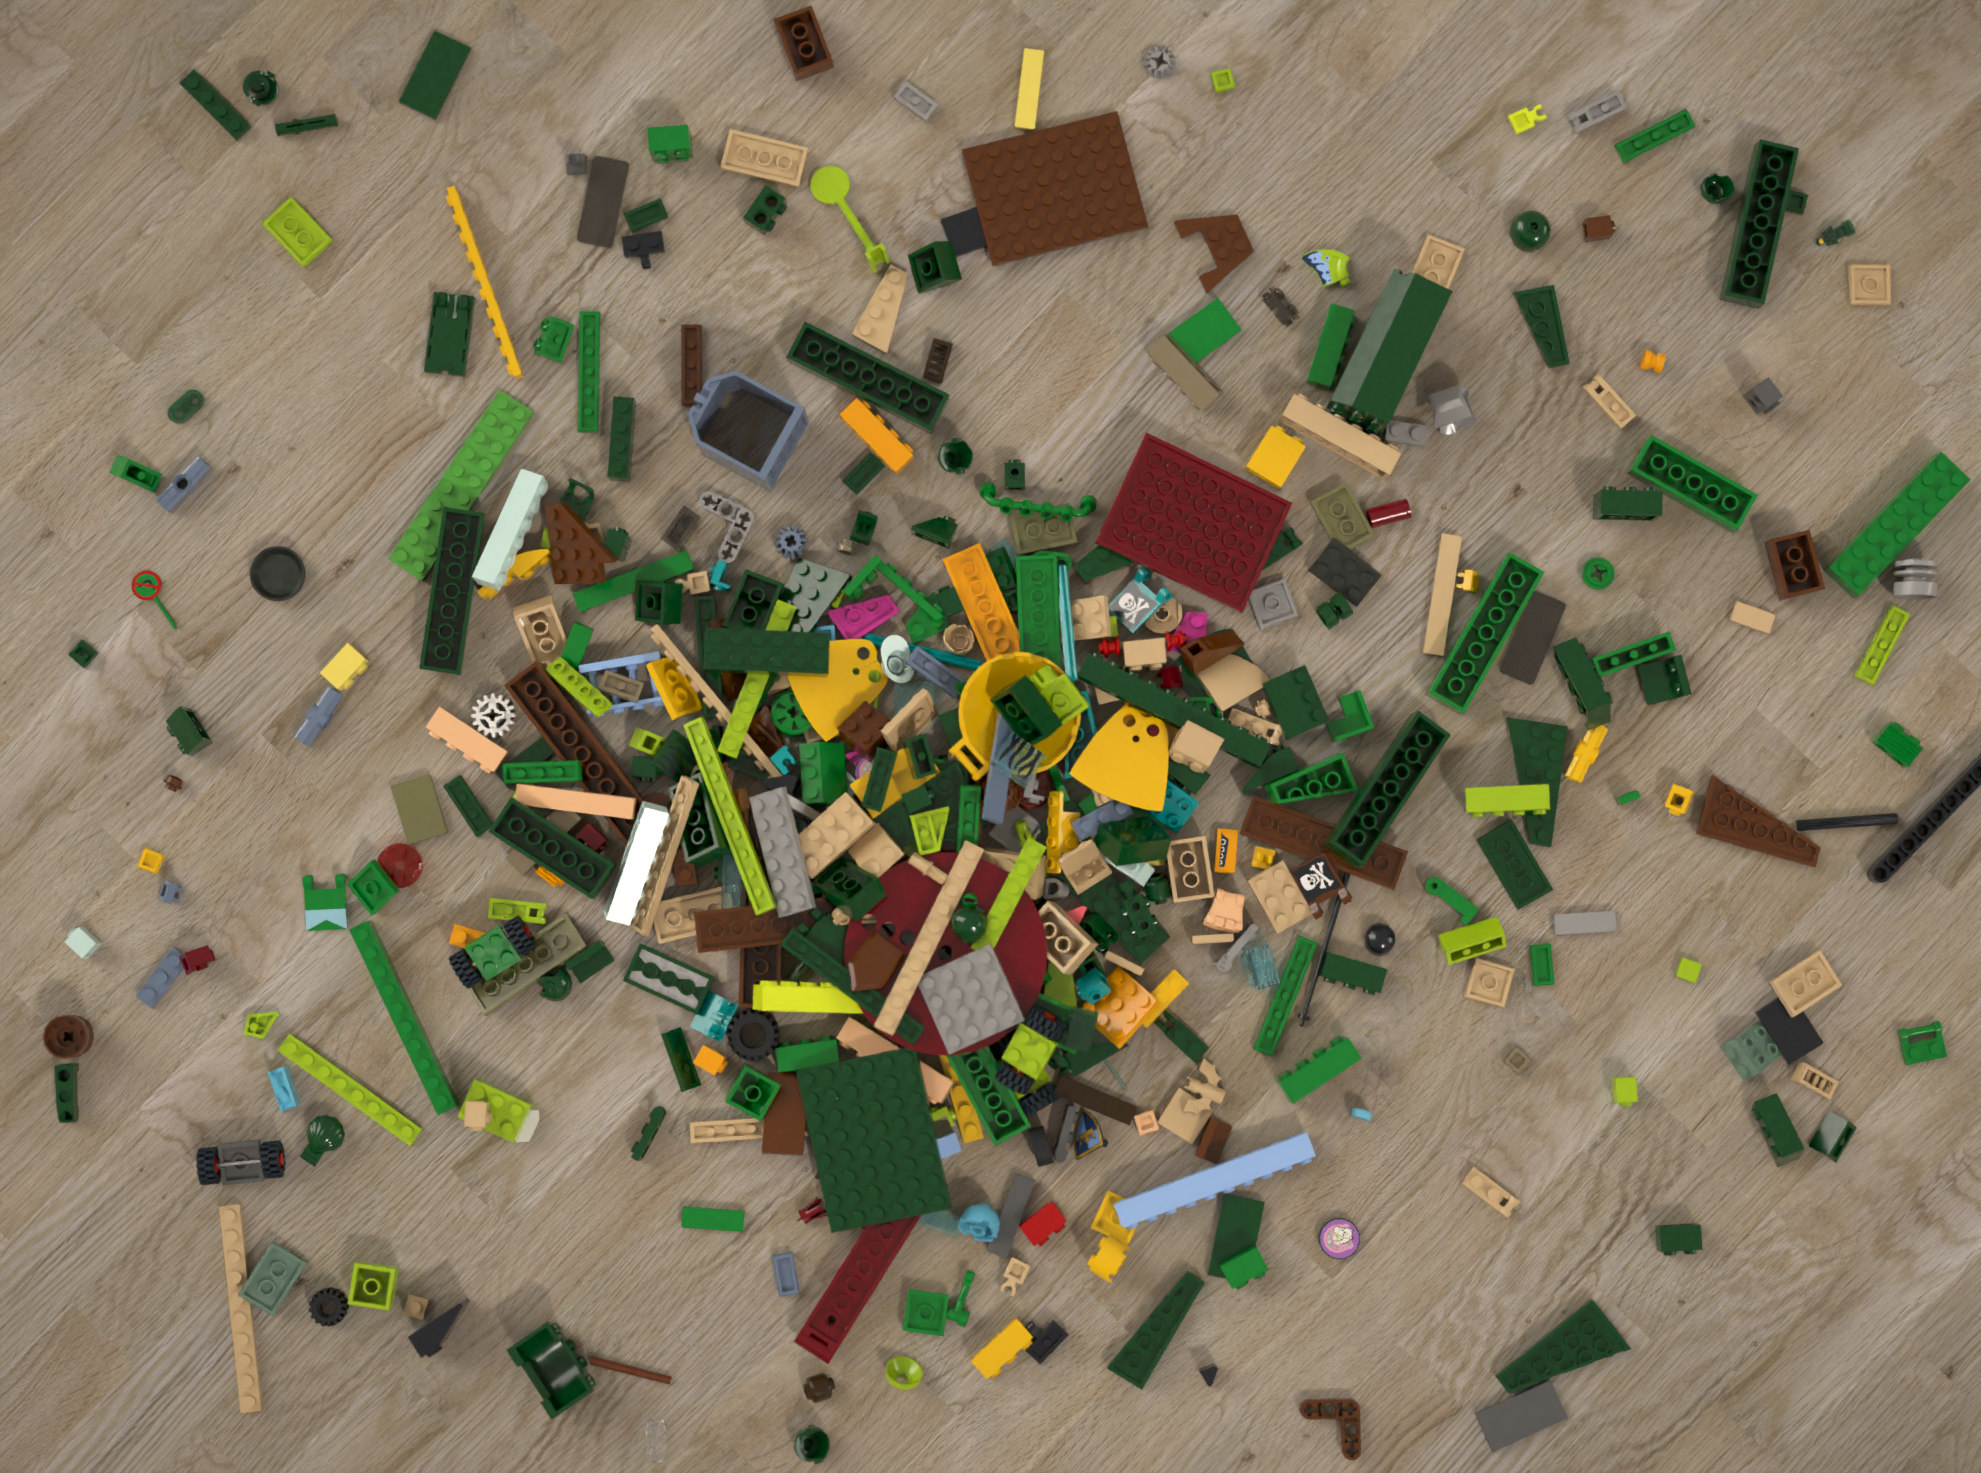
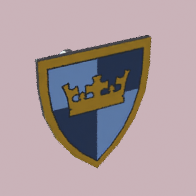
M1084 1109L1081 1110L1077 1119L1074 1132L1076 1161L1096 1149L1107 1147L1108 1140L1103 1139L1101 1127L1097 1119Z

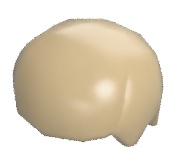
M951 624L945 629L943 635L944 646L952 654H967L973 648L974 635L966 625Z

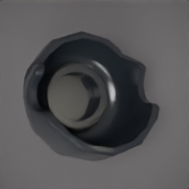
M1377 923L1371 925L1365 933V948L1372 955H1387L1395 945L1394 931L1387 924Z

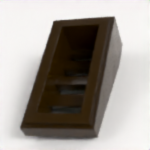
M933 338L923 378L942 383L953 346L952 342ZM936 345L947 348V352L935 349ZM933 354L943 355L945 359L933 357ZM931 361L941 363L943 366L931 365ZM929 369L941 372L940 376L929 373Z

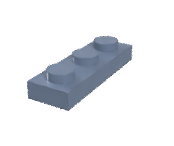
M918 646L914 648L905 662L906 665L952 698H956L958 695L954 684L967 682Z
M1113 800L1073 821L1070 825L1080 842L1097 833L1100 823L1120 821L1133 814L1128 804Z
M176 947L170 950L136 995L138 999L151 1009L155 1008L184 969L180 956L184 953Z

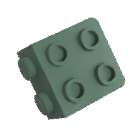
M1759 1021L1754 1022L1738 1037L1720 1046L1743 1081L1760 1074L1781 1055L1778 1047Z

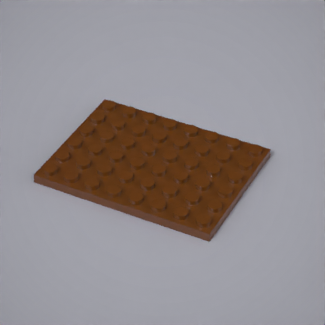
M1117 111L962 149L964 163L992 267L1148 228Z

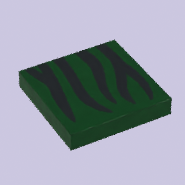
M673 729L650 763L678 784L681 775L688 777L691 775L697 760L689 740Z

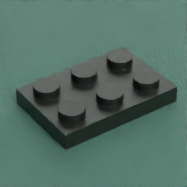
M1334 538L1308 570L1334 591L1340 592L1346 600L1356 607L1382 575Z

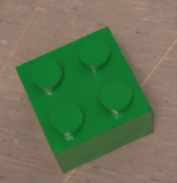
M688 125L647 128L649 152L653 162L666 164L670 160L688 162L689 159H693L692 134Z

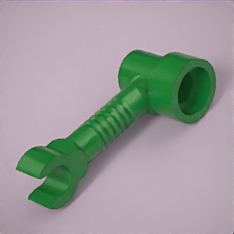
M969 1270L965 1274L955 1307H950L946 1319L957 1322V1325L964 1328L969 1319L970 1312L964 1310L963 1306L975 1276V1272Z

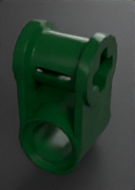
M1091 912L1079 923V926L1098 943L1095 950L1100 953L1106 952L1111 944H1115L1118 941L1116 931L1108 925L1099 913Z

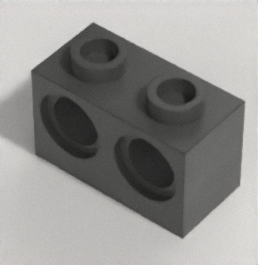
M1767 377L1744 394L1743 397L1756 415H1758L1762 411L1766 414L1780 404L1778 400L1783 395L1770 378Z

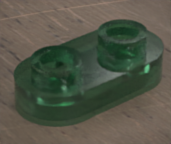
M194 389L187 391L169 407V419L176 424L187 422L204 406V395ZM193 398H198L196 404H192ZM182 411L183 415L178 418L177 413Z

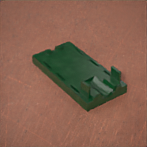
M434 292L424 367L425 373L442 374L443 370L448 371V374L451 376H466L475 304L474 296Z

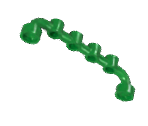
M990 482L983 483L979 493L989 505L1000 507V511L1003 514L1011 513L1012 509L1020 510V514L1025 517L1030 516L1032 512H1040V516L1043 519H1050L1052 514L1061 515V520L1065 522L1071 521L1073 517L1087 516L1096 510L1097 505L1096 498L1091 495L1081 498V509H1073L1071 505L1057 507L1053 506L1050 502H1044L1042 505L1034 504L1028 499L1022 502L1013 501L1010 497L996 499L994 498L996 486Z

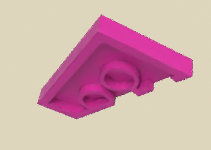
M889 595L832 609L828 612L845 640L860 639L900 613Z

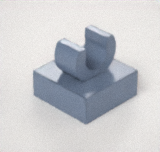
M164 880L158 899L169 904L172 901L180 903L181 900L175 898L174 894L177 891L184 893V889L172 881Z

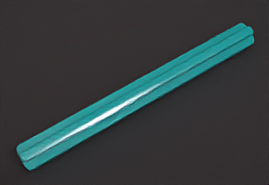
M1058 565V601L1066 674L1074 682L1078 679L1068 569L1066 565Z
M867 633L864 639L871 641L874 646L881 648L883 641L887 637ZM907 643L910 653L918 646L942 663L975 671L983 665L981 660Z

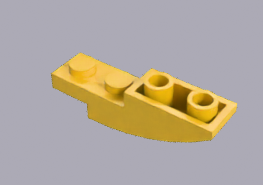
M539 549L516 555L515 563L507 573V581L504 586L509 585L514 580L513 576L515 575L520 580L530 578L535 573L534 569L539 565L541 567L546 565L551 560V552L548 549ZM483 586L477 593L486 600L487 598L492 599L498 594V591Z

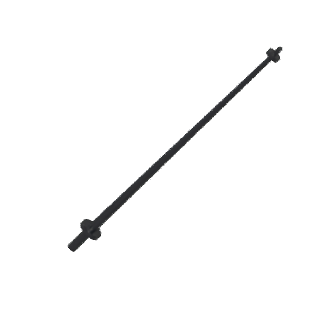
M1344 873L1342 878L1345 887H1347L1350 874ZM1339 894L1336 898L1303 1014L1298 1013L1297 1016L1301 1018L1300 1027L1304 1025L1305 1020L1309 1021L1310 1019L1306 1015L1342 903Z

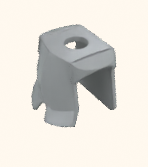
M1456 385L1433 393L1427 398V402L1433 407L1434 426L1440 428V433L1456 434L1458 425H1463L1468 430L1477 422L1468 403L1469 388Z

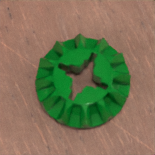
M1600 557L1587 561L1581 571L1582 580L1586 583L1587 587L1594 590L1605 589L1614 579L1612 564ZM1595 568L1598 571H1605L1600 576V580L1597 577H1590L1595 572Z

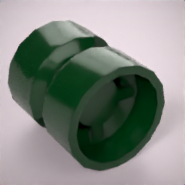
M1340 592L1329 598V603L1323 602L1315 608L1320 620L1329 630L1339 624V619L1345 620L1353 614L1349 603Z

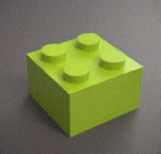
M360 1260L355 1262L348 1304L388 1311L392 1309L400 1267Z

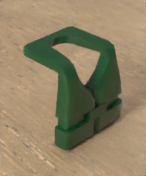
M570 478L568 480L569 487L560 498V502H566L584 522L586 514L588 515L595 497L594 489ZM576 485L587 491L588 496L586 498L576 500L574 495Z

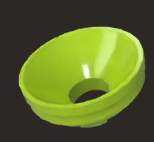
M895 1357L887 1363L885 1376L887 1381L895 1388L909 1390L919 1385L923 1376V1370L918 1362L909 1357ZM903 1377L907 1380V1383H899L896 1379Z

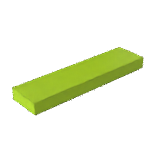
M1890 605L1854 675L1855 678L1874 686L1911 614L1894 605Z

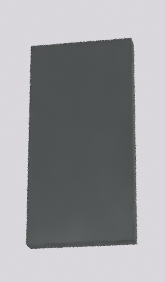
M1550 1379L1475 1413L1492 1452L1568 1418Z

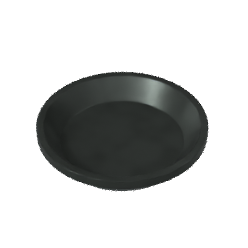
M272 546L264 549L254 558L250 567V581L254 590L260 596L270 601H285L294 597L303 587L306 578V569L301 557L295 551L283 546Z

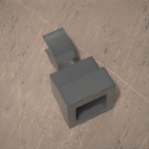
M567 154V175H588L587 155Z

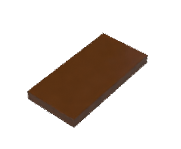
M768 1072V1076L781 1084L764 1116L762 1154L803 1156L806 1115L797 1074Z

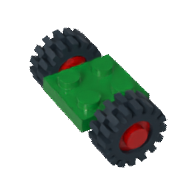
M516 916L503 925L507 935L502 927L498 925L466 944L464 949L449 957L452 969L466 988L469 989L482 981V975L488 981L521 961V955H525L537 947L535 938L521 917Z

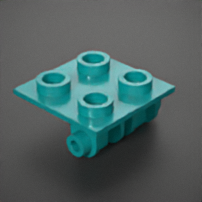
M1167 779L1163 810H1144L1177 834L1200 802Z
M708 991L698 1015H695L690 1027L721 1043L739 1005Z

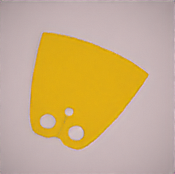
M865 639L830 641L829 674L827 677L787 675L801 709L825 742L839 733L837 728L864 701L871 704L888 681V677L882 671L881 664L877 661V650L874 644ZM860 647H866L870 652L866 660H861L857 656V651ZM854 668L860 669L858 675L853 674ZM872 670L879 671L881 674L880 681L876 683L871 682L868 677L869 672Z
M1131 707L1122 708L1096 733L1069 774L1085 786L1116 801L1142 809L1162 811L1168 775V733L1165 723L1153 716L1144 717L1138 710ZM1130 714L1134 716L1136 720L1134 726L1127 727L1124 725L1123 718L1125 715ZM1150 724L1158 726L1159 734L1152 737L1148 735L1146 730ZM1137 735L1140 738L1139 742H1134L1133 736Z

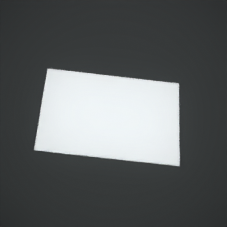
M539 1110L530 1111L516 1142L530 1141L539 1122Z

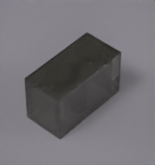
M683 506L660 539L680 553L702 522V518L686 506Z

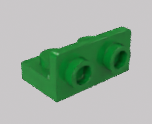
M554 316L543 319L540 325V337L535 340L533 349H535L534 355L561 363L574 325Z

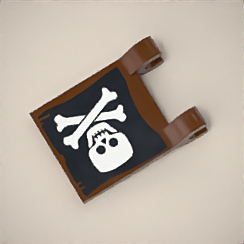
M1326 852L1289 870L1309 905L1315 920L1323 916L1324 912L1319 904L1339 894L1344 905L1352 901L1350 892L1344 886Z

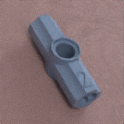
M198 456L181 474L174 477L172 484L156 501L170 513L186 495L191 494L195 490V486L212 468ZM183 480L188 481L185 489L180 488V483Z
M328 686L317 704L315 703L309 709L305 722L294 737L310 747L320 731L328 726L332 720L333 712L344 696Z

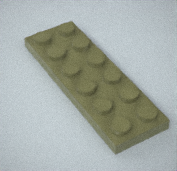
M567 913L533 935L537 947L525 955H521V961L488 981L482 975L483 980L468 989L485 1017L588 948Z

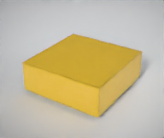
M144 848L137 867L158 874L165 855L149 848Z

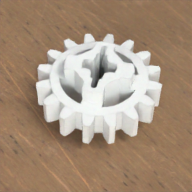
M494 693L491 694L490 699L487 695H484V701L477 700L479 706L472 708L476 711V714L471 715L472 718H476V721L472 724L474 726L479 725L480 727L477 731L480 733L484 730V736L486 737L490 733L492 738H496L497 733L503 737V731L510 732L511 729L508 726L510 724L515 725L512 718L517 717V715L511 712L515 707L508 706L510 700L506 699L503 701V695H499L498 699ZM498 703L505 707L506 712L499 709ZM489 704V707L482 712V709ZM493 711L499 715H502L495 717L494 721L492 718L487 717L492 715ZM481 720H486L489 723L490 729L485 727ZM503 720H506L505 723L499 728V724Z

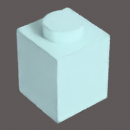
M74 927L67 934L68 938L65 941L82 959H88L102 944L85 927Z

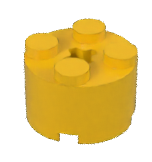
M1109 1235L1108 1238L1103 1236L1098 1244V1247L1101 1249L1097 1255L1093 1254L1087 1265L1090 1266V1272L1111 1283L1113 1280L1110 1279V1276H1116L1127 1257L1124 1252L1126 1250L1130 1251L1131 1247Z

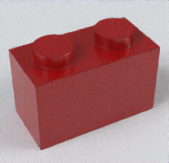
M1051 1200L1022 1222L1019 1227L1034 1247L1037 1244L1042 1246L1049 1240L1048 1236L1051 1233L1055 1232L1057 1234L1066 1227L1064 1223L1067 1220Z

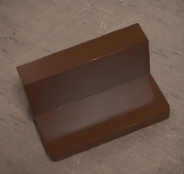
M1209 1117L1194 1155L1217 1164L1232 1126Z

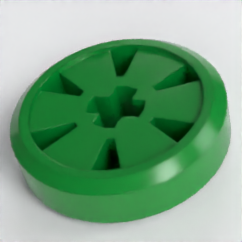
M793 690L783 692L775 699L771 708V717L773 723L781 732L796 736L807 732L812 727L801 709ZM792 708H796L797 712H799V715H795V718H791V714L788 713Z

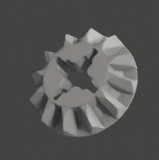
M1156 46L1149 49L1144 56V68L1154 78H1165L1175 68V57L1172 51L1166 47ZM1163 55L1162 58L1165 64H1161L1160 67L1156 69L1157 62L1154 60H1158L1159 57Z

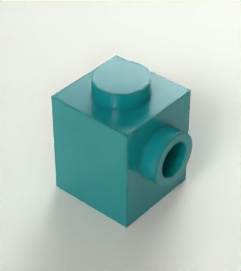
M1093 968L1075 981L1079 988L1077 993L1082 1000L1086 999L1092 1005L1112 991L1106 977L1096 968Z

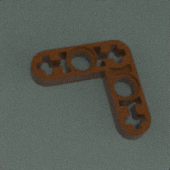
M1307 1399L1301 1402L1299 1411L1305 1419H1341L1342 1454L1348 1460L1359 1458L1361 1455L1360 1407L1354 1399ZM1317 1403H1321V1415H1318V1411H1311L1310 1415L1303 1411V1408H1307V1404H1310L1312 1408H1318ZM1328 1403H1332L1335 1406L1334 1413L1330 1415L1324 1412V1406ZM1338 1403H1341V1407H1348V1403L1356 1407L1355 1410H1352V1414H1349L1347 1410H1341L1342 1414L1338 1415ZM1348 1424L1356 1426V1432L1353 1435L1345 1433V1427ZM1345 1438L1351 1439L1353 1447L1357 1449V1451L1353 1452L1352 1456L1346 1452V1449L1350 1447V1442L1345 1441Z

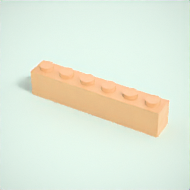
M852 1017L847 1019L836 1037L840 1040L839 1044L848 1050L853 1048L858 1051L856 1054L858 1057L900 1049V1047ZM920 1060L928 1100L934 1104L937 1102L943 1103L955 1082Z

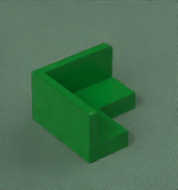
M1361 690L1339 697L1345 717L1326 724L1333 743L1373 729L1374 726Z

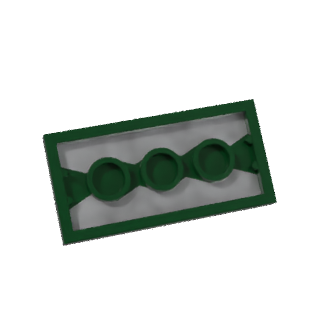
M640 943L623 981L698 1015L715 977Z

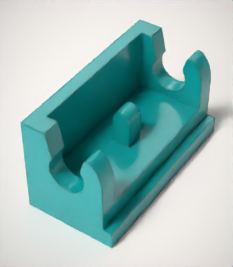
M786 745L770 757L783 775L791 774L785 764L787 766L790 765L789 761L797 766V761L790 754L789 751L791 750Z

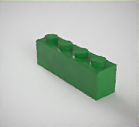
M1331 303L1307 376V384L1329 390L1331 385L1335 386L1338 374L1335 373L1337 366L1341 367L1344 355L1341 352L1343 347L1347 348L1350 336L1347 333L1349 328L1353 329L1356 317L1353 316L1355 310Z
M1668 631L1592 658L1591 660L1594 663L1596 675L1604 677L1674 652L1676 648Z

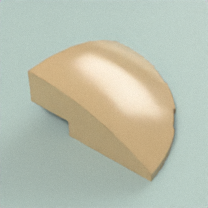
M1231 654L1196 674L1207 695L1211 697L1220 713L1263 688L1262 684L1270 680L1255 664Z

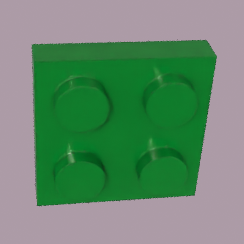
M375 859L370 861L347 883L348 887L371 916L377 914L400 892Z
M908 1289L903 1331L944 1336L949 1294Z

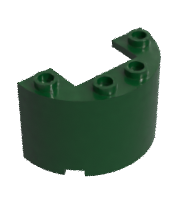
M547 1321L506 1351L517 1367L522 1366L543 1399L540 1402L550 1419L553 1420L592 1393L596 1382L586 1369L588 1363L582 1355L579 1356L575 1351L577 1346L574 1341L564 1336L556 1322L551 1323Z

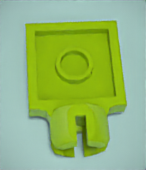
M1047 664L1040 667V670H1036L1029 678L1040 695L1045 698L1046 703L1053 712L1058 715L1063 725L1090 706L1066 672L1062 675H1057Z

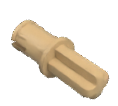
M916 852L908 862L921 871L922 875H928L940 884H943L948 877L946 873L933 865L934 862H929Z

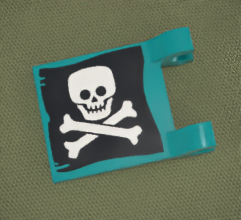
M1143 567L1139 568L1133 580L1108 605L1109 611L1133 634L1143 626L1161 605L1173 597L1165 587L1156 596L1143 583L1152 575Z

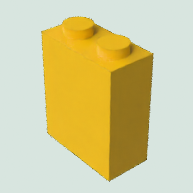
M1271 425L1245 467V470L1280 490L1306 446L1303 445L1304 441L1296 436L1292 438L1287 435V431L1282 427Z

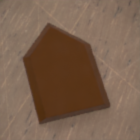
M872 932L848 963L852 992L881 989L906 958L904 953L879 934Z

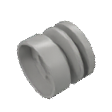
M1909 558L1894 562L1895 569L1903 570L1893 572V576L1903 578V581L1893 583L1894 598L1932 599L1938 597V584L1928 581V578L1938 576V572L1929 571L1930 569L1938 568V562L1923 558Z

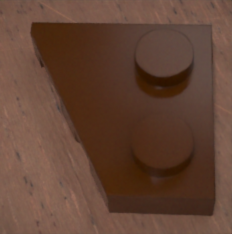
M767 704L751 721L747 733L771 761L770 757L785 746L779 729L773 723L771 707Z

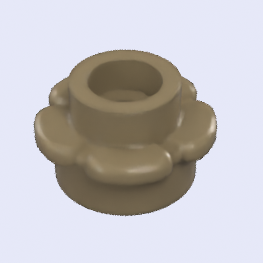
M842 539V542H837V551L853 555L856 546L853 545V541Z

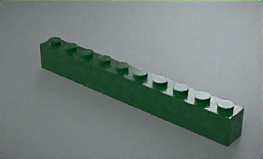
M1088 653L1085 656L1078 670L1079 680L1179 730L1188 720L1224 738L1219 750L1255 768L1261 767L1271 744L1267 743L1266 738L1260 735L1255 737L1249 734L1248 729L1242 726L1237 728L1230 724V720L1224 717L1217 718L1212 715V711L1203 707L1199 709L1194 706V702L1185 698L1181 700L1176 697V693L1168 689L1163 691L1157 688L1158 684L1150 680L1145 682L1139 679L1140 676L1132 671L1127 673L1121 670L1122 667L1114 662L1109 664L1103 661V657L1099 654Z

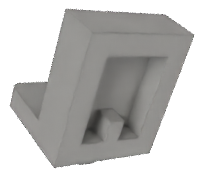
M1032 774L1027 777L1023 797H1027V802L1039 804L1040 800L1044 801V797L1033 795V790H1038L1040 779H1036L1037 774Z

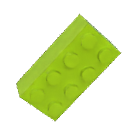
M1549 784L1465 788L1466 813L1471 814V818L1484 817V813H1492V817L1504 816V812H1512L1513 816H1523L1525 811H1533V815H1544L1547 810H1550Z

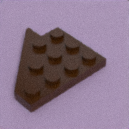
M566 502L546 503L545 512L555 584L605 583L604 563L617 562V558Z

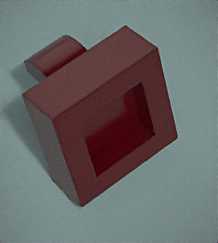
M1179 666L1161 669V672L1157 674L1158 677L1163 676L1164 684H1160V688L1171 689L1183 686Z

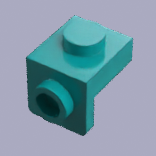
M718 560L717 564L714 563L711 568L710 575H712L710 583L714 585V590L725 593L726 590L731 592L732 587L722 583L728 564Z

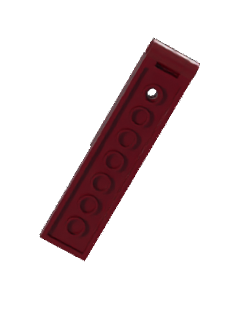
M921 1215L869 1225L864 1228L797 1335L794 1343L825 1363H830ZM829 1316H834L836 1322H830Z

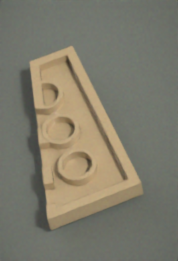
M890 264L852 333L853 337L888 354L908 273Z

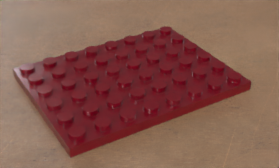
M1146 432L1095 543L1235 611L1243 613L1292 502Z

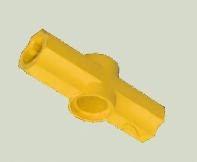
M1601 725L1586 731L1583 740H1580L1573 752L1574 757L1564 775L1565 777L1579 784L1583 781L1589 766L1594 763L1599 754V747L1608 731L1605 726Z

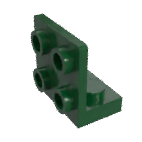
M1682 655L1637 667L1647 705L1692 694Z

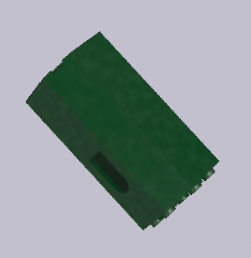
M1394 269L1389 276L1326 407L1333 415L1338 414L1342 416L1349 425L1356 424L1367 435L1371 433L1377 437L1389 425L1453 292L1416 273L1409 272L1402 275L1403 272Z

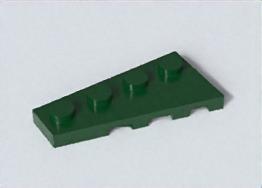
M1554 285L1514 292L1513 295L1548 368L1569 365L1570 362Z

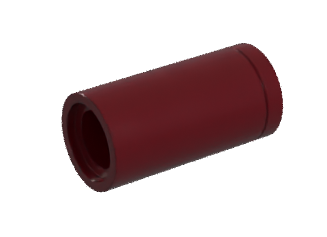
M1407 499L1366 510L1371 528L1411 518V510Z

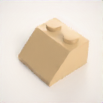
M1187 720L1175 735L1168 751V756L1177 763L1189 766L1195 772L1204 773L1213 761L1224 738Z
M879 823L847 850L860 868L878 878L906 854Z

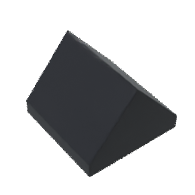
M1210 1364L1198 1369L1209 1387L1213 1385L1218 1370L1216 1364Z

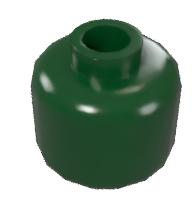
M1163 873L1152 874L1144 885L1148 900L1155 902L1156 905L1166 903L1167 899L1172 895L1170 880L1167 876H1163Z

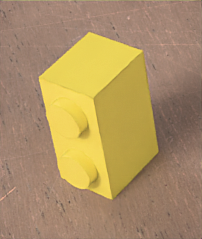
M347 643L320 674L338 690H347L354 683L352 679L357 674L361 675L368 666L366 664L369 660L353 645Z

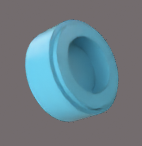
M1352 1108L1350 1116L1364 1121H1371L1372 1114L1363 1109Z

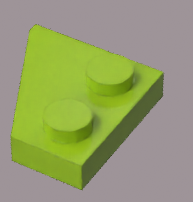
M949 806L910 816L920 856L941 850L950 810Z

